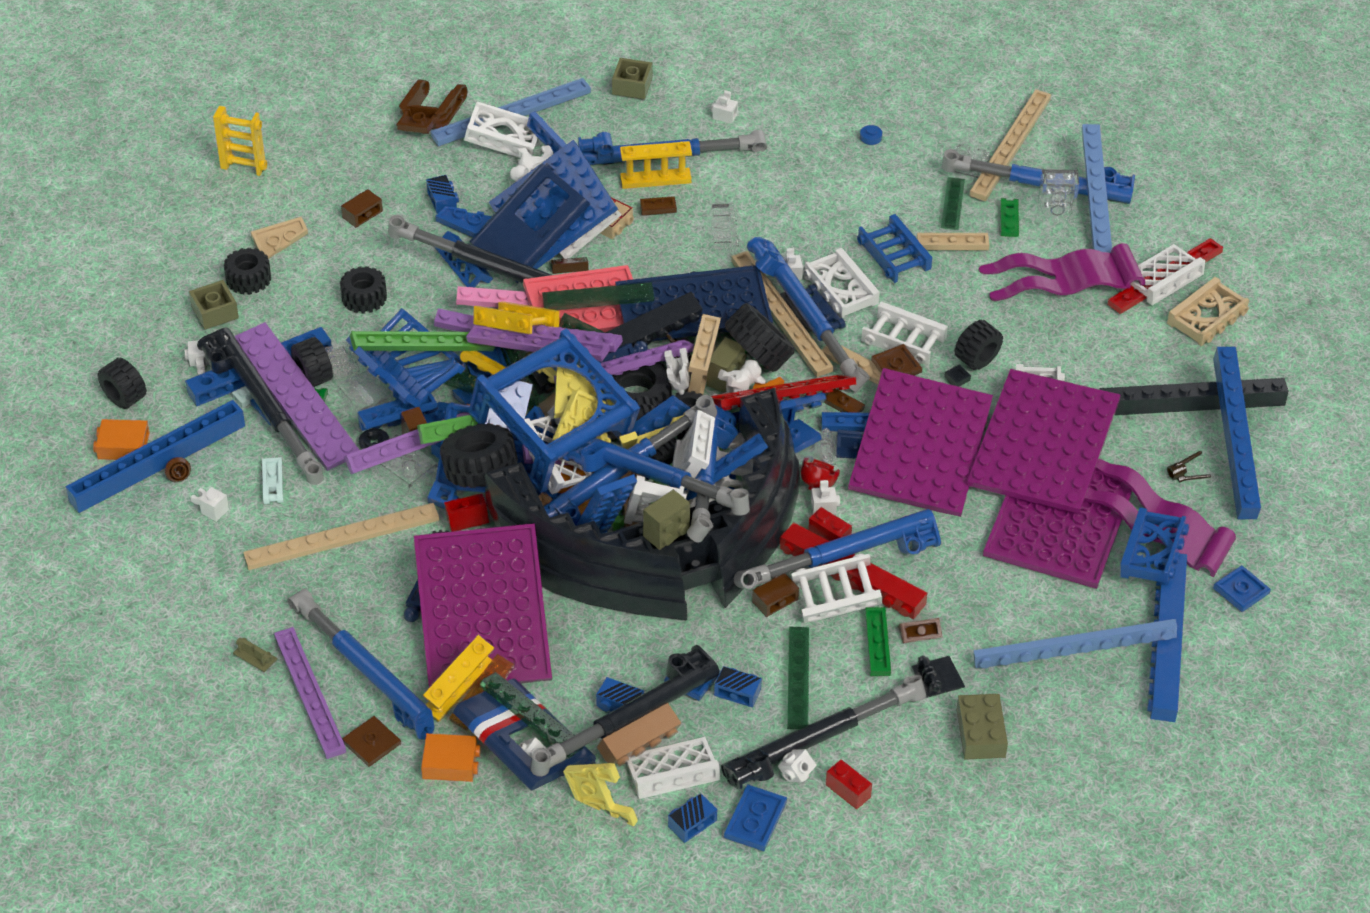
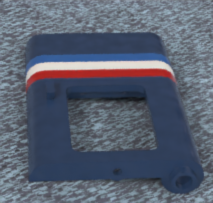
M510 679L462 701L453 711L531 791L564 776L563 771L569 765L596 763V756L586 746H583L571 753L572 757L551 767L545 776H536L531 772L532 758L509 735L534 723H539L559 743L570 739L574 735L517 679Z

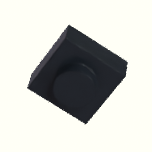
M960 364L946 371L944 375L952 385L958 387L971 381V375Z

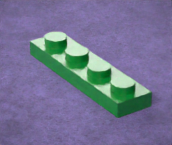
M866 607L865 618L870 676H891L886 607Z

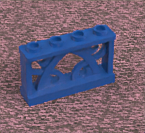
M1139 508L1121 561V577L1129 579V576L1163 582L1164 585H1168L1170 578L1173 579L1175 576L1176 567L1174 565L1179 563V550L1184 548L1185 538L1183 537L1184 535L1187 536L1189 532L1186 516H1170L1148 512L1146 508ZM1172 528H1177L1175 533H1170ZM1144 534H1149L1151 536L1145 537ZM1158 537L1164 543L1166 549L1150 556L1148 549L1140 545V543H1149ZM1143 552L1146 557H1143V554L1137 555V553ZM1154 564L1156 569H1152L1150 565ZM1159 565L1165 566L1164 570H1157Z

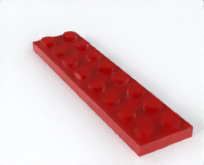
M832 375L713 395L711 397L715 405L723 410H730L735 405L740 407L741 397L772 388L776 389L779 400L782 401L783 397L799 398L800 394H805L806 396L816 395V391H822V393L833 392V388L846 390L850 389L851 385H857L856 377Z

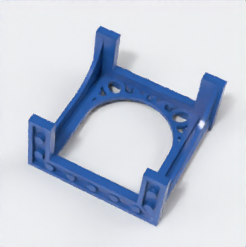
M566 328L560 332L559 339L488 378L484 375L477 377L468 413L478 424H484L487 421L490 408L535 457L529 478L537 490L542 493L547 490L555 461L609 431L620 441V436L632 433L640 407L626 393L625 389L614 380L613 376L602 367L601 363L589 353L588 349L577 340L576 336ZM552 367L557 371V367L566 368L577 372L592 385L597 396V409L587 422L546 445L499 391L539 369ZM610 399L614 405H606L602 400Z

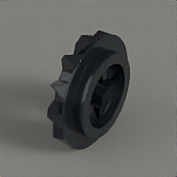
M368 429L359 437L360 448L365 449L389 440V435L382 429Z

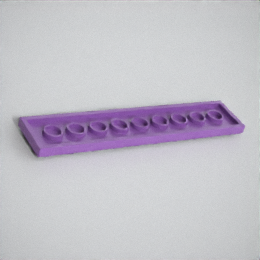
M266 322L235 336L291 420V423L327 471L345 463L344 456L359 451L353 440Z

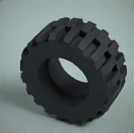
M748 303L743 304L726 321L725 328L730 335L769 371H778L794 354L795 347L764 315Z
M660 361L655 362L652 366L645 365L639 367L638 370H627L620 375H612L614 380L624 389L631 386H642L649 389L641 393L626 391L632 399L639 396L640 398L648 396V399L652 397L660 405L672 396V387L667 377V368Z
M481 423L475 426H466L464 429H458L455 433H451L448 438H445L440 447V456L446 478L454 485H459L463 488L485 487L484 475L486 472L517 464L518 461L512 433L498 424L487 423L483 425Z

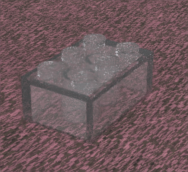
M1042 169L1037 203L1038 222L1074 223L1079 190L1078 170Z
M416 450L370 467V470L409 498H413L436 480L438 465L436 461L426 454Z

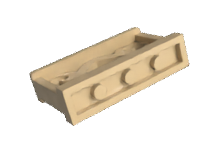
M1214 277L1169 311L1167 324L1177 328L1197 341L1198 345L1202 346L1206 342L1210 343L1214 336L1218 333L1221 334L1229 324L1233 325L1239 316H1244L1249 310V299L1235 293L1221 284L1220 279ZM1217 306L1219 317H1200L1201 310L1199 307L1211 308ZM1195 324L1199 325V330L1194 327Z
M702 315L688 370L692 374L689 387L685 389L687 392L695 391L697 394H704L707 373L712 354L715 350L714 345L721 320L719 317Z

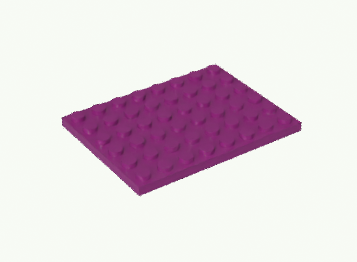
M883 368L848 489L961 517L969 489L967 480L979 451L993 395Z
M1010 369L967 480V485L1080 514L1116 413L1120 394Z
M1097 470L1094 472L1089 487L1091 490L1116 493L1130 501L1133 492L1122 481L1105 476ZM1005 496L983 550V556L1097 589L1123 518L1107 505L1086 500L1079 514Z
M535 524L414 535L429 688L478 635L494 647V650L488 655L493 660V664L470 689L493 687L510 679H517L520 683L552 680Z

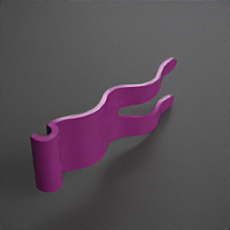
M1125 243L1115 245L1111 253L1095 249H1080L1056 259H1044L1029 253H1014L994 263L979 267L981 274H998L1015 267H1029L1056 277L1055 279L1042 276L1023 277L1005 288L990 292L989 297L992 301L1008 299L1029 289H1042L1057 295H1071L1096 285H1108L1125 289L1131 288L1130 285L1135 280H1138L1140 285H1145V279L1129 245Z
M1099 458L1095 470L1105 476L1125 483L1135 493L1143 508H1146L1148 512L1176 517L1186 516L1189 532L1187 536L1184 535V548L1179 550V552L1187 554V564L1191 568L1199 571L1201 567H1204L1210 571L1209 576L1214 577L1236 540L1235 533L1227 527H1218L1215 530L1192 508L1161 498L1154 492L1144 477L1134 469L1124 465L1111 464ZM1088 489L1086 501L1111 507L1123 518L1131 530L1133 529L1138 510L1127 499L1113 492ZM1172 528L1170 533H1175L1177 528ZM1144 534L1145 537L1151 536L1149 534ZM1158 537L1153 540V542L1164 544Z

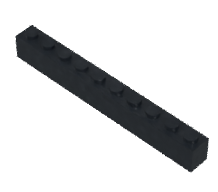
M691 291L605 333L622 335L623 342L620 346L631 343L633 347L637 341H644L649 345L652 340L664 338L669 332L682 329L685 324L695 323L700 319L703 309ZM535 371L528 375L539 395L543 393L548 394L555 389L556 384L550 383L548 381L549 376L544 372L538 373Z
M1285 378L1241 380L1245 408L1286 405L1289 390ZM1216 382L1099 388V390L1120 394V401L1114 416L1220 410Z

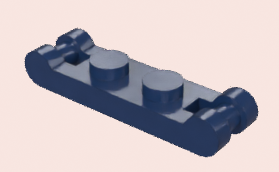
M815 284L808 285L806 291L809 295H812L811 298L832 326L834 332L835 329L845 328L846 323L844 319L837 315L817 291Z

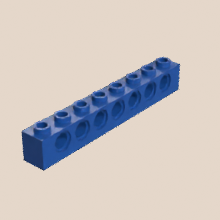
M322 327L281 342L291 356V347L294 344L311 337H316L323 344L327 353H332L331 339ZM234 368L220 374L210 370L185 380L187 393L196 407L245 386Z

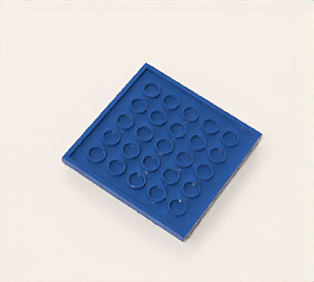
M574 140L542 163L544 165L548 163L554 169L553 172L582 195L590 205L533 266L535 269L541 267L618 210V207ZM537 167L489 201L495 213ZM547 178L515 212V215L534 231H539L569 198V194Z

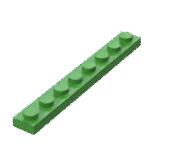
M351 331L350 334L354 351L359 346L365 351H494L495 346L469 343L466 337L469 332Z

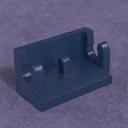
M838 430L835 458L856 459L864 432Z

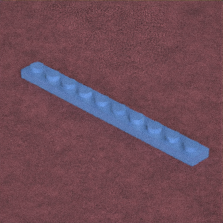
M581 78L498 108L526 116L534 111L538 112L591 93V87ZM471 117L432 130V139L438 146L464 138Z
M1082 124L1081 130L1093 249L1111 253L1112 242L1100 125Z
M1176 619L973 650L975 668H989L1139 643L1177 638Z

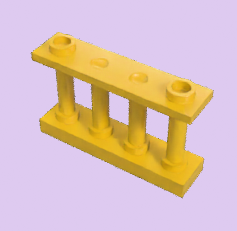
M219 106L213 116L220 168L227 170L230 164L233 163L256 167V174L260 176L262 171L267 169V160H265L261 131L262 121L260 120L259 113L256 112L252 120L229 117L226 107ZM228 124L250 127L251 133L231 130ZM230 137L250 140L253 147L235 144L231 141ZM232 150L254 154L255 160L236 157Z
M690 141L620 147L622 161H626V173H620L622 189L692 183L690 168H685L686 156H692ZM668 157H679L677 169H668ZM661 158V170L651 171V159ZM644 159V171L633 172V160Z
M501 301L498 302V309L474 306L473 324L532 334V326L535 325L559 327V311Z
M478 635L423 694V697L428 700L426 705L431 709L433 719L437 722H440L493 664V660L488 655L494 650V647Z

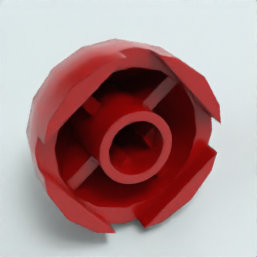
M804 458L800 472L803 482L809 485V490L812 491V488H820V481L828 480V488L836 483L840 474L839 469L834 471L835 466L817 459H814L813 462H808L809 458Z

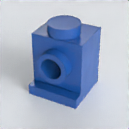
M434 481L427 497L428 504L434 503L435 506L445 509L444 502L459 499V496H456L457 489ZM442 497H447L448 500L446 501V500L441 499V498H442Z

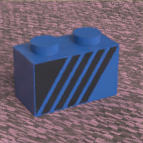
M447 175L426 179L427 193L437 214L445 206L457 208L459 197L457 192H454L453 183L448 180Z
M723 666L715 682L714 696L753 708L761 691L762 678Z
M606 677L596 694V706L602 711L611 712L644 694V690Z
M700 793L696 797L688 799L680 808L670 812L668 815V827L686 843L717 821L718 809Z

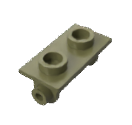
M238 638L236 641L238 648L233 654L263 672L278 659L271 655L269 651L266 652L249 642L246 638Z

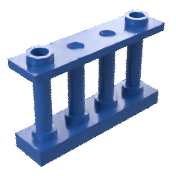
M896 214L889 216L887 227L871 233H867L862 226L859 227L858 243L865 247L884 270L886 277L890 278L894 283L898 282V273L919 266L925 272L931 270L933 257ZM888 233L894 234L896 237L876 244L873 240ZM897 244L905 247V249L888 255L882 251ZM906 255H912L914 260L898 266L891 262Z

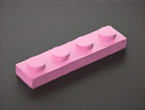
M458 286L456 305L498 308V302L505 301L530 306L526 292L461 286Z

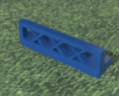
M449 231L442 237L453 242L457 240L462 241L459 236ZM436 248L466 287L475 288L481 280L486 283H490L493 280L486 269L460 259L452 261V253ZM462 263H465V264H466V266H465V271H462V272H461V271H460L461 264H462ZM474 274L476 277L470 283L469 275Z
M430 393L419 407L423 413L438 406L433 395ZM398 399L358 411L359 427L364 431L400 420L401 412L416 407L410 403L406 405Z

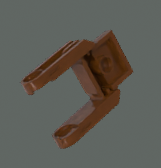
M418 79L399 104L402 117L396 124L397 130L428 134L431 129L447 126L466 100L468 94L467 86L465 84H457L449 92L439 108L421 106L429 94L430 84L429 81Z

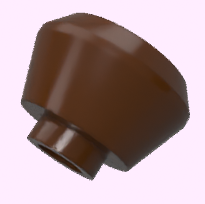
M182 457L170 459L165 467V475L172 482H182L191 473L190 463Z

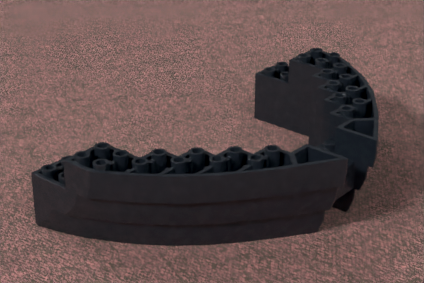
M772 388L740 398L739 430L744 439L748 441L759 433L768 446L760 455L753 456V473L743 475L742 489L748 491L750 510L745 515H735L731 512V508L718 504L716 500L709 502L708 511L713 527L702 542L693 541L686 533L676 538L670 545H666L659 550L643 536V522L601 534L595 521L575 526L569 512L549 518L522 462L485 473L486 505L497 527L535 524L542 587L588 605L637 615L687 620L685 590L711 583L723 607L726 608L744 589L735 585V574L738 571L748 570L765 564L778 548L780 537L788 529L792 521L799 494L800 467L799 460L794 452V443L789 426L783 417L776 389ZM695 506L690 508V526ZM747 575L743 578V582L746 585L749 580Z

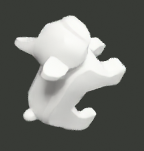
M549 145L542 146L541 151L544 153L541 157L530 155L526 148H519L518 156L521 159L517 160L518 166L511 169L510 178L518 181L552 156L553 151Z
M686 348L680 349V358H673L671 350L665 351L668 380L672 389L683 395L684 390L689 387L692 372H688L690 364Z
M747 360L741 370L727 372L721 369L718 374L720 380L726 381L727 392L725 393L748 390L749 386L753 383L765 384L766 382L762 378L761 368L755 360Z

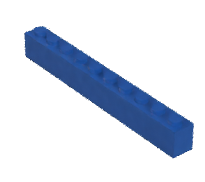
M1217 347L1213 363L1237 519H1257L1261 510L1237 351L1236 347Z
M231 400L65 486L70 504L78 513H81L165 469L170 459L174 457L186 458L245 427L243 410L234 400Z
M1181 553L1179 563L1174 565L1176 567L1174 578H1170L1168 585L1156 581V586H1159V589H1156L1155 601H1158V604H1155L1154 616H1157V620H1154V622L1176 619L1177 638L1152 641L1151 647H1154L1155 651L1151 652L1150 663H1154V667L1150 668L1149 679H1153V683H1149L1148 695H1152V699H1148L1147 711L1151 712L1150 719L1168 722L1176 721L1179 701L1187 554ZM1159 565L1157 570H1164L1165 566Z

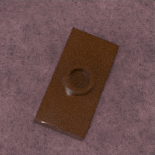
M675 196L640 199L642 215L677 213Z
M836 388L826 396V400L823 402L840 412L861 413L865 409V404Z

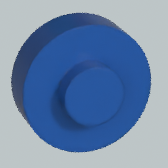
M875 125L864 126L860 130V140L868 145L878 144L882 140L883 132L881 128Z

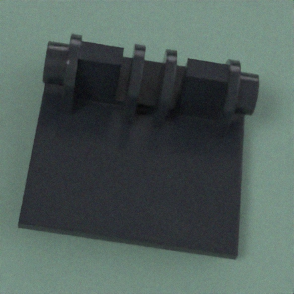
M922 655L918 658V663L912 666L915 675L922 677L927 698L965 688L950 656L930 661L928 657Z

